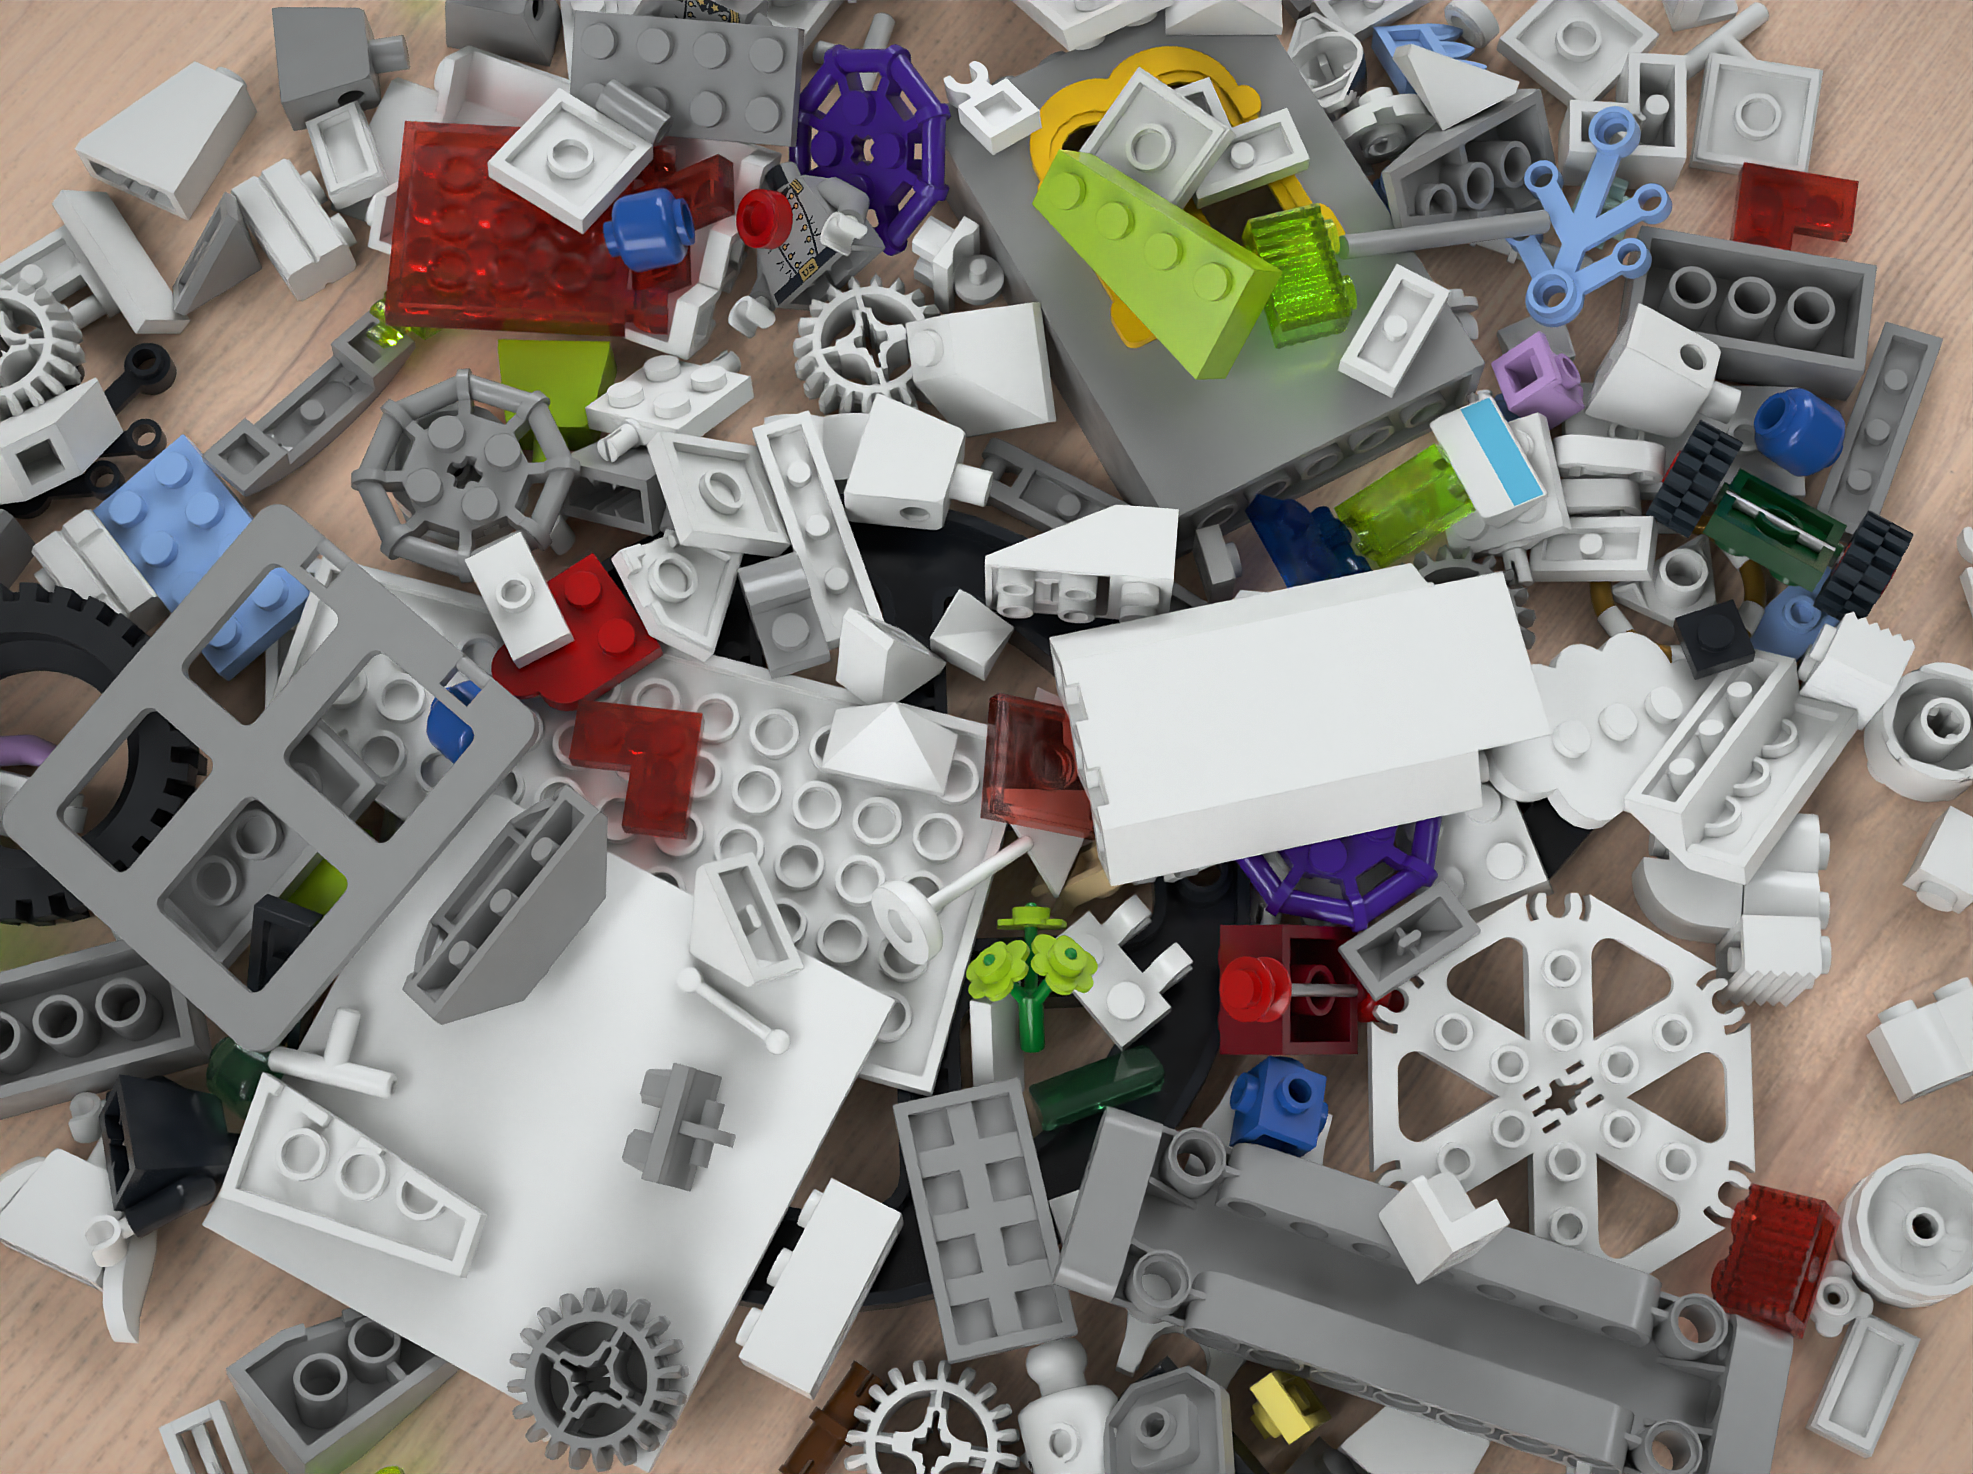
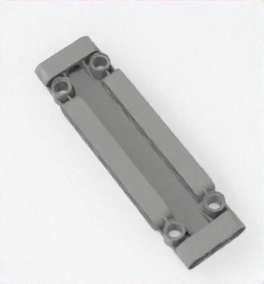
M1110 1106L1106 1107L1093 1142L1053 1278L1054 1285L1126 1308L1132 1317L1143 1323L1157 1324L1165 1321L1183 1327V1334L1187 1338L1204 1346L1576 1469L1577 1461L1592 1466V1474H1770L1794 1343L1791 1332L1737 1314L1726 1313L1716 1300L1705 1294L1692 1293L1678 1297L1661 1291L1662 1283L1660 1280L1643 1271L1507 1226L1472 1257L1417 1285L1379 1218L1380 1211L1400 1191L1258 1144L1239 1143L1231 1149L1225 1147L1216 1134L1205 1128L1192 1127L1180 1132L1165 1127L1161 1123ZM1189 1153L1198 1157L1204 1164L1205 1175L1197 1177L1185 1173L1178 1164L1177 1155ZM1156 1274L1164 1278L1170 1286L1171 1299L1163 1301L1149 1296L1143 1288L1142 1276ZM1678 1317H1684L1694 1324L1698 1332V1343L1686 1339L1681 1333L1678 1326ZM1653 1441L1661 1442L1670 1450L1673 1457L1672 1470L1660 1466L1655 1460L1652 1452Z

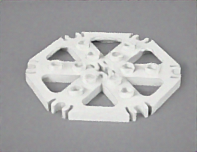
M1536 893L1530 901V914L1533 918V921H1530L1526 909L1528 895L1526 894L1478 921L1476 924L1481 929L1479 935L1414 976L1420 984L1418 987L1408 980L1395 990L1402 993L1405 1001L1404 1007L1400 1012H1392L1381 1005L1374 1007L1372 1014L1383 1024L1394 1025L1393 1033L1380 1029L1372 1021L1367 1022L1370 1172H1375L1382 1164L1395 1160L1396 1169L1385 1171L1374 1182L1386 1187L1396 1181L1406 1186L1411 1180L1421 1175L1428 1180L1442 1172H1449L1458 1178L1465 1192H1468L1527 1157L1529 1234L1650 1274L1726 1228L1712 1222L1703 1212L1706 1209L1708 1213L1715 1217L1733 1218L1736 1212L1722 1204L1718 1198V1191L1723 1183L1728 1182L1738 1189L1747 1190L1751 1184L1744 1174L1739 1171L1728 1170L1729 1162L1740 1165L1748 1173H1755L1750 1023L1742 1024L1735 1032L1725 1034L1724 1026L1735 1024L1746 1013L1742 1006L1732 1008L1724 1014L1714 1009L1712 1004L1713 995L1728 985L1725 978L1708 980L1700 985V987L1696 985L1698 980L1707 972L1718 968L1590 894L1583 896L1585 914L1584 920H1581L1579 917L1582 912V900L1579 893L1565 895V912L1560 918L1553 917L1547 911L1546 893ZM1502 938L1514 939L1523 946L1525 1038L1455 998L1447 986L1448 974L1454 966ZM1608 938L1618 941L1664 968L1670 976L1671 989L1664 998L1594 1038L1591 954L1597 942ZM1417 1052L1494 1098L1422 1141H1411L1402 1134L1399 1128V1062L1406 1054ZM1701 1053L1713 1054L1721 1061L1724 1068L1725 1131L1714 1142L1707 1143L1701 1141L1627 1097ZM1580 1062V1066L1567 1073L1565 1069ZM1553 1080L1560 1087L1578 1085L1585 1080L1588 1081L1586 1085L1577 1089L1575 1095L1568 1100L1569 1106L1572 1109L1568 1114L1561 1108L1544 1109L1535 1115L1532 1113V1111L1546 1104L1545 1100L1552 1095L1549 1084ZM1533 1088L1535 1089L1536 1092H1534L1526 1098H1523V1094H1525ZM1598 1095L1601 1097V1100L1589 1107L1585 1104ZM1554 1122L1555 1127L1544 1133L1542 1128ZM1597 1157L1672 1200L1678 1209L1677 1221L1671 1229L1622 1258L1615 1259L1609 1257L1603 1252L1599 1244Z

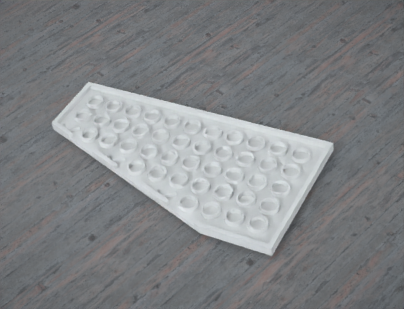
M323 556L315 578L325 587H328L341 571ZM359 565L492 677L491 664L493 657L505 643L481 595ZM311 591L270 703L337 626V614ZM661 641L657 642L661 646L663 656L579 710L560 711L554 709L540 695L530 699H518L536 715L539 722V734L534 745L495 789L494 793L528 809L540 801L552 798L556 790L567 784L608 817V852L693 896L696 869L701 865L753 851L795 948L897 1001L857 1078L928 1097L932 1096L994 874L936 912L943 931V946L941 951L924 965L914 964L904 958L884 935L873 911L872 892L888 880H904L916 887L928 899L1001 851L1009 821L983 816L990 725L897 702L958 735L945 795L942 797L822 771L821 766L836 709L868 705L848 689L791 674L771 679L769 669L716 655H712L703 662ZM379 654L367 663L321 719L387 784L374 801L403 821H406L453 766V763L430 743L426 733L427 718L435 696L389 657ZM458 671L445 688L452 687L469 679Z

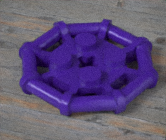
M841 44L835 45L825 52L824 63L800 93L796 147H789V162L796 164L801 176L837 177L865 192L869 197V209L875 210L879 224L873 228L885 246L883 252L889 256L897 255L906 249L907 239L938 201H945L950 188L945 184L946 121L951 118L949 106L947 103H940L911 63L910 52L900 45L894 44L886 49H848ZM859 73H880L881 79L877 91H864ZM838 83L841 96L827 114L819 111V106ZM901 91L905 93L917 111L914 115L900 97ZM812 127L818 130V133L813 137V139ZM870 139L874 141L870 149L871 155L874 157L872 162L866 161L864 156V144L866 140ZM915 144H922V159H914ZM811 156H812V158H813V161L818 165V167H816V168H814V169H812V170H811ZM913 187L915 193L899 211V203Z
M1442 816L1416 821L1411 855H1407L1394 846L1397 825L1277 851L1290 869L1283 882H1281L1262 854L1236 861L1267 904L1265 911L1274 917L1279 912L1349 926L1352 932L1364 931L1367 929L1370 921L1421 887H1432L1438 877L1434 866ZM1384 862L1398 871V873L1365 895H1360L1356 879L1380 863ZM1301 877L1307 879L1318 877L1330 880L1329 883L1340 885L1343 899L1293 889Z

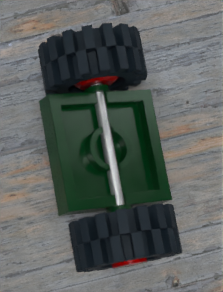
M1700 420L1683 450H1679L1661 481L1663 484L1651 503L1646 516H1654L1657 522L1689 538L1714 496L1716 498L1713 504L1717 505V508L1702 533L1713 538L1719 548L1734 556H1746L1768 568L1771 575L1778 581L1789 586H1801L1810 592H1813L1827 566H1829L1832 570L1817 595L1813 606L1839 621L1847 613L1855 612L1857 619L1867 617L1873 605L1876 604L1894 576L1902 556L1908 549L1909 543L1914 536L1913 533L1869 510L1853 533L1847 546H1843L1839 541L1847 525L1741 468L1731 484L1724 482L1722 487L1719 486L1741 449L1743 442Z

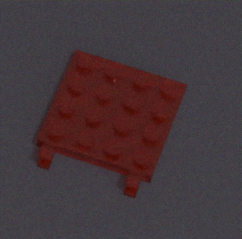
M405 121L384 310L386 326L625 337L626 323H633L644 332L668 335V288L656 287L643 290H629V268L621 256L612 257L610 255L604 238L603 224L604 222L612 221L613 204L619 198L634 194L635 180H642L651 189L665 188L670 192H676L677 146L658 145L653 147V160L587 231L581 234L489 177L487 162L521 127Z

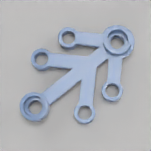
M1607 107L1599 111L1590 122L1588 134L1597 153L1574 213L1562 191L1564 184L1563 176L1554 163L1548 160H1540L1530 165L1525 172L1524 183L1533 197L1541 201L1562 243L1555 264L1552 266L1541 247L1543 234L1530 235L1522 241H1516L1515 237L1506 238L1512 249L1520 254L1532 278L1525 296L1526 308L1531 317L1543 326L1559 327L1571 322L1581 312L1584 306L1585 295L1622 275L1629 279H1635L1643 276L1651 266L1652 256L1645 244L1637 238L1621 240L1616 244L1611 255L1581 270L1579 269L1587 251L1641 221L1647 224L1661 223L1668 218L1672 211V201L1666 190L1659 184L1649 183L1641 186L1635 192L1633 198L1600 216L1621 158L1629 156L1637 148L1641 138L1639 125L1633 115L1623 107ZM1627 132V135L1620 142L1612 145L1609 144L1610 138L1615 133ZM1543 174H1553L1549 184L1544 187L1535 186L1540 176ZM1661 197V203L1656 209L1651 211L1643 210V206L1648 199ZM1632 251L1641 252L1640 258L1635 264L1623 265V259L1628 253ZM1554 294H1566L1560 304L1548 307L1549 299Z

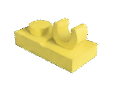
M1276 1370L1250 1387V1390L1258 1400L1252 1405L1255 1414L1250 1419L1264 1439L1270 1436L1277 1438L1282 1434L1290 1445L1315 1431L1332 1418L1304 1378Z

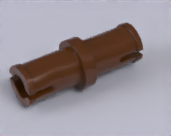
M854 1360L850 1365L852 1367L821 1410L816 1406L810 1414L809 1418L814 1422L784 1465L782 1464L778 1470L783 1474H800L806 1463L812 1460L803 1474H825L845 1444L852 1447V1444L845 1440L848 1431L856 1430L861 1420L854 1416L855 1408L861 1405L870 1409L875 1402L869 1394L870 1387L877 1384L882 1390H885L888 1384L872 1373L859 1394L855 1395L870 1371Z

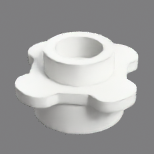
M1834 1260L1829 1262L1825 1267L1824 1273L1812 1280L1801 1279L1794 1288L1796 1302L1805 1306L1808 1316L1815 1322L1817 1332L1825 1337L1832 1338L1838 1336L1842 1332V1328L1854 1318L1866 1319L1872 1313L1874 1307L1872 1297L1868 1293L1859 1290L1851 1278V1267L1843 1261ZM1830 1293H1835L1839 1296L1840 1302L1834 1305L1828 1301L1827 1297Z

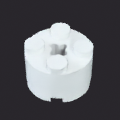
M1935 662L1921 666L1919 669L1900 678L1892 696L1877 711L1872 720L1867 723L1864 730V749L1868 759L1867 768L1870 775L1876 781L1885 784L1891 790L1904 797L1923 802L1953 800L1973 784L1972 670L1957 664Z

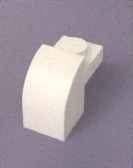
M1650 832L1649 855L1656 856L1658 859L1643 857L1632 873L1634 895L1642 912L1656 927L1669 935L1689 941L1719 943V940L1724 937V934H1727V931H1730V928L1738 921V918H1741L1743 885L1688 869Z

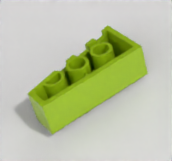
M1059 149L1032 205L1196 380L1226 379L1283 271L1095 155Z

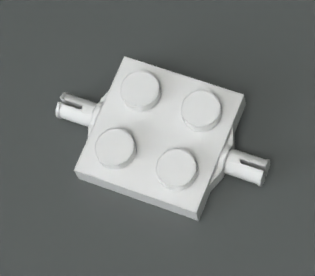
M728 350L723 351L711 362L702 365L679 361L677 357L672 355H660L650 358L641 369L622 382L610 386L604 395L585 407L589 429L610 433L598 441L597 449L599 454L606 461L611 459V462H615L631 448L647 445L659 431L697 437L703 436L754 398L751 376L737 373L741 369L740 359L733 351L728 353Z
M1479 390L1477 394H1469L1467 400L1471 404L1488 396L1492 397L1493 394L1491 390ZM1539 412L1507 423L1549 497L1499 529L1485 523L1480 518L1441 445L1428 448L1449 550L1453 559H1460L1463 549L1471 546L1474 554L1472 560L1492 554L1496 557H1503L1505 571L1510 569L1514 571L1513 579L1508 584L1509 589L1524 588L1523 585L1529 587L1534 584L1526 553L1528 549H1531L1544 538L1572 530L1547 417Z

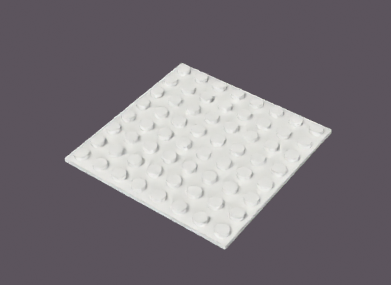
M493 792L339 973L298 1048L299 1051L324 1056L336 1009L344 1007L359 1011L361 1019L349 1063L394 1073L397 1077V1086L394 1094L387 1099L284 1074L281 1079L290 1087L488 1214L467 1278H459L220 1198L219 1194L202 1225L523 1404L528 1402L526 1392L511 1393L508 1391L507 1384L515 1379H525L526 1368L513 1366L510 1364V1358L513 1353L531 1354L533 1350L531 1346L524 1343L520 1338V1333L524 1328H532L544 1334L545 1329L538 1320L537 1312L543 1307H549L562 1318L559 1298L564 1294H574L583 1308V1296L587 1288H600L605 1305L614 1289L625 1290L628 1299L626 1313L638 1299H646L651 1303V1307L644 1324L647 1325L651 1320L659 1316H666L671 1324L658 1339L661 1343L673 1339H680L683 1343L684 1348L679 1353L667 1356L669 1367L685 1365L689 1368V1375L687 1377L670 1379L669 1387L671 1390L685 1393L687 1395L686 1403L683 1405L665 1403L663 1407L664 1411L671 1414L678 1421L897 1001L799 950L797 952L804 966L802 970L754 986H745L689 953L693 895L607 851L605 900L527 998L518 1003L444 1025L437 1023L402 988L407 976L414 972L416 953L429 920L512 818L527 810ZM685 967H693L700 970L704 976V982L770 1029L786 1031L790 1037L789 1049L780 1055L770 1053L762 1038L698 993H686L680 990L676 983L678 972ZM673 1063L693 1067L697 1070L722 1077L715 1102L725 1104L718 1130L736 1135L733 1148L714 1143L708 1168L697 1166L691 1191L641 1179L643 1172L623 1162L622 1159L628 1135L634 1129L654 1134L661 1108L642 1103L640 1091L646 1071L649 1069L672 1070ZM603 1322L592 1323L572 1333L563 1344L572 1350H580L590 1355L597 1350L603 1340L611 1339L617 1327ZM633 1341L630 1347L634 1351L627 1363V1373L630 1380L642 1389L641 1394L645 1396L647 1389L646 1364L639 1347ZM553 1363L550 1376L551 1391L557 1408L564 1416L566 1412L562 1407L569 1395V1387L566 1378L553 1368ZM605 1365L593 1368L581 1366L588 1371L586 1381H594L587 1385L591 1392L602 1390L614 1391L609 1387L611 1383L610 1377H603L609 1373ZM605 1403L599 1408L594 1417L585 1420L580 1430L593 1435L607 1436L623 1428L635 1415L625 1408L617 1409ZM653 1424L650 1427L657 1435L660 1446L655 1451H646L634 1440L637 1450V1462L633 1465L648 1473L653 1469L672 1430L659 1429Z

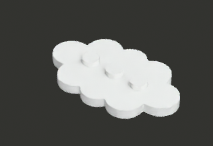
M1633 632L1616 634L1598 650L1583 644L1570 645L1555 656L1549 666L1542 664L1531 665L1552 735L1484 749L1489 767V780L1499 792L1510 799L1520 802H1532L1547 797L1560 817L1573 826L1584 829L1601 828L1622 811L1630 813L1625 808L1624 797L1718 673L1695 680L1686 659L1670 663L1667 656L1656 643L1644 635Z

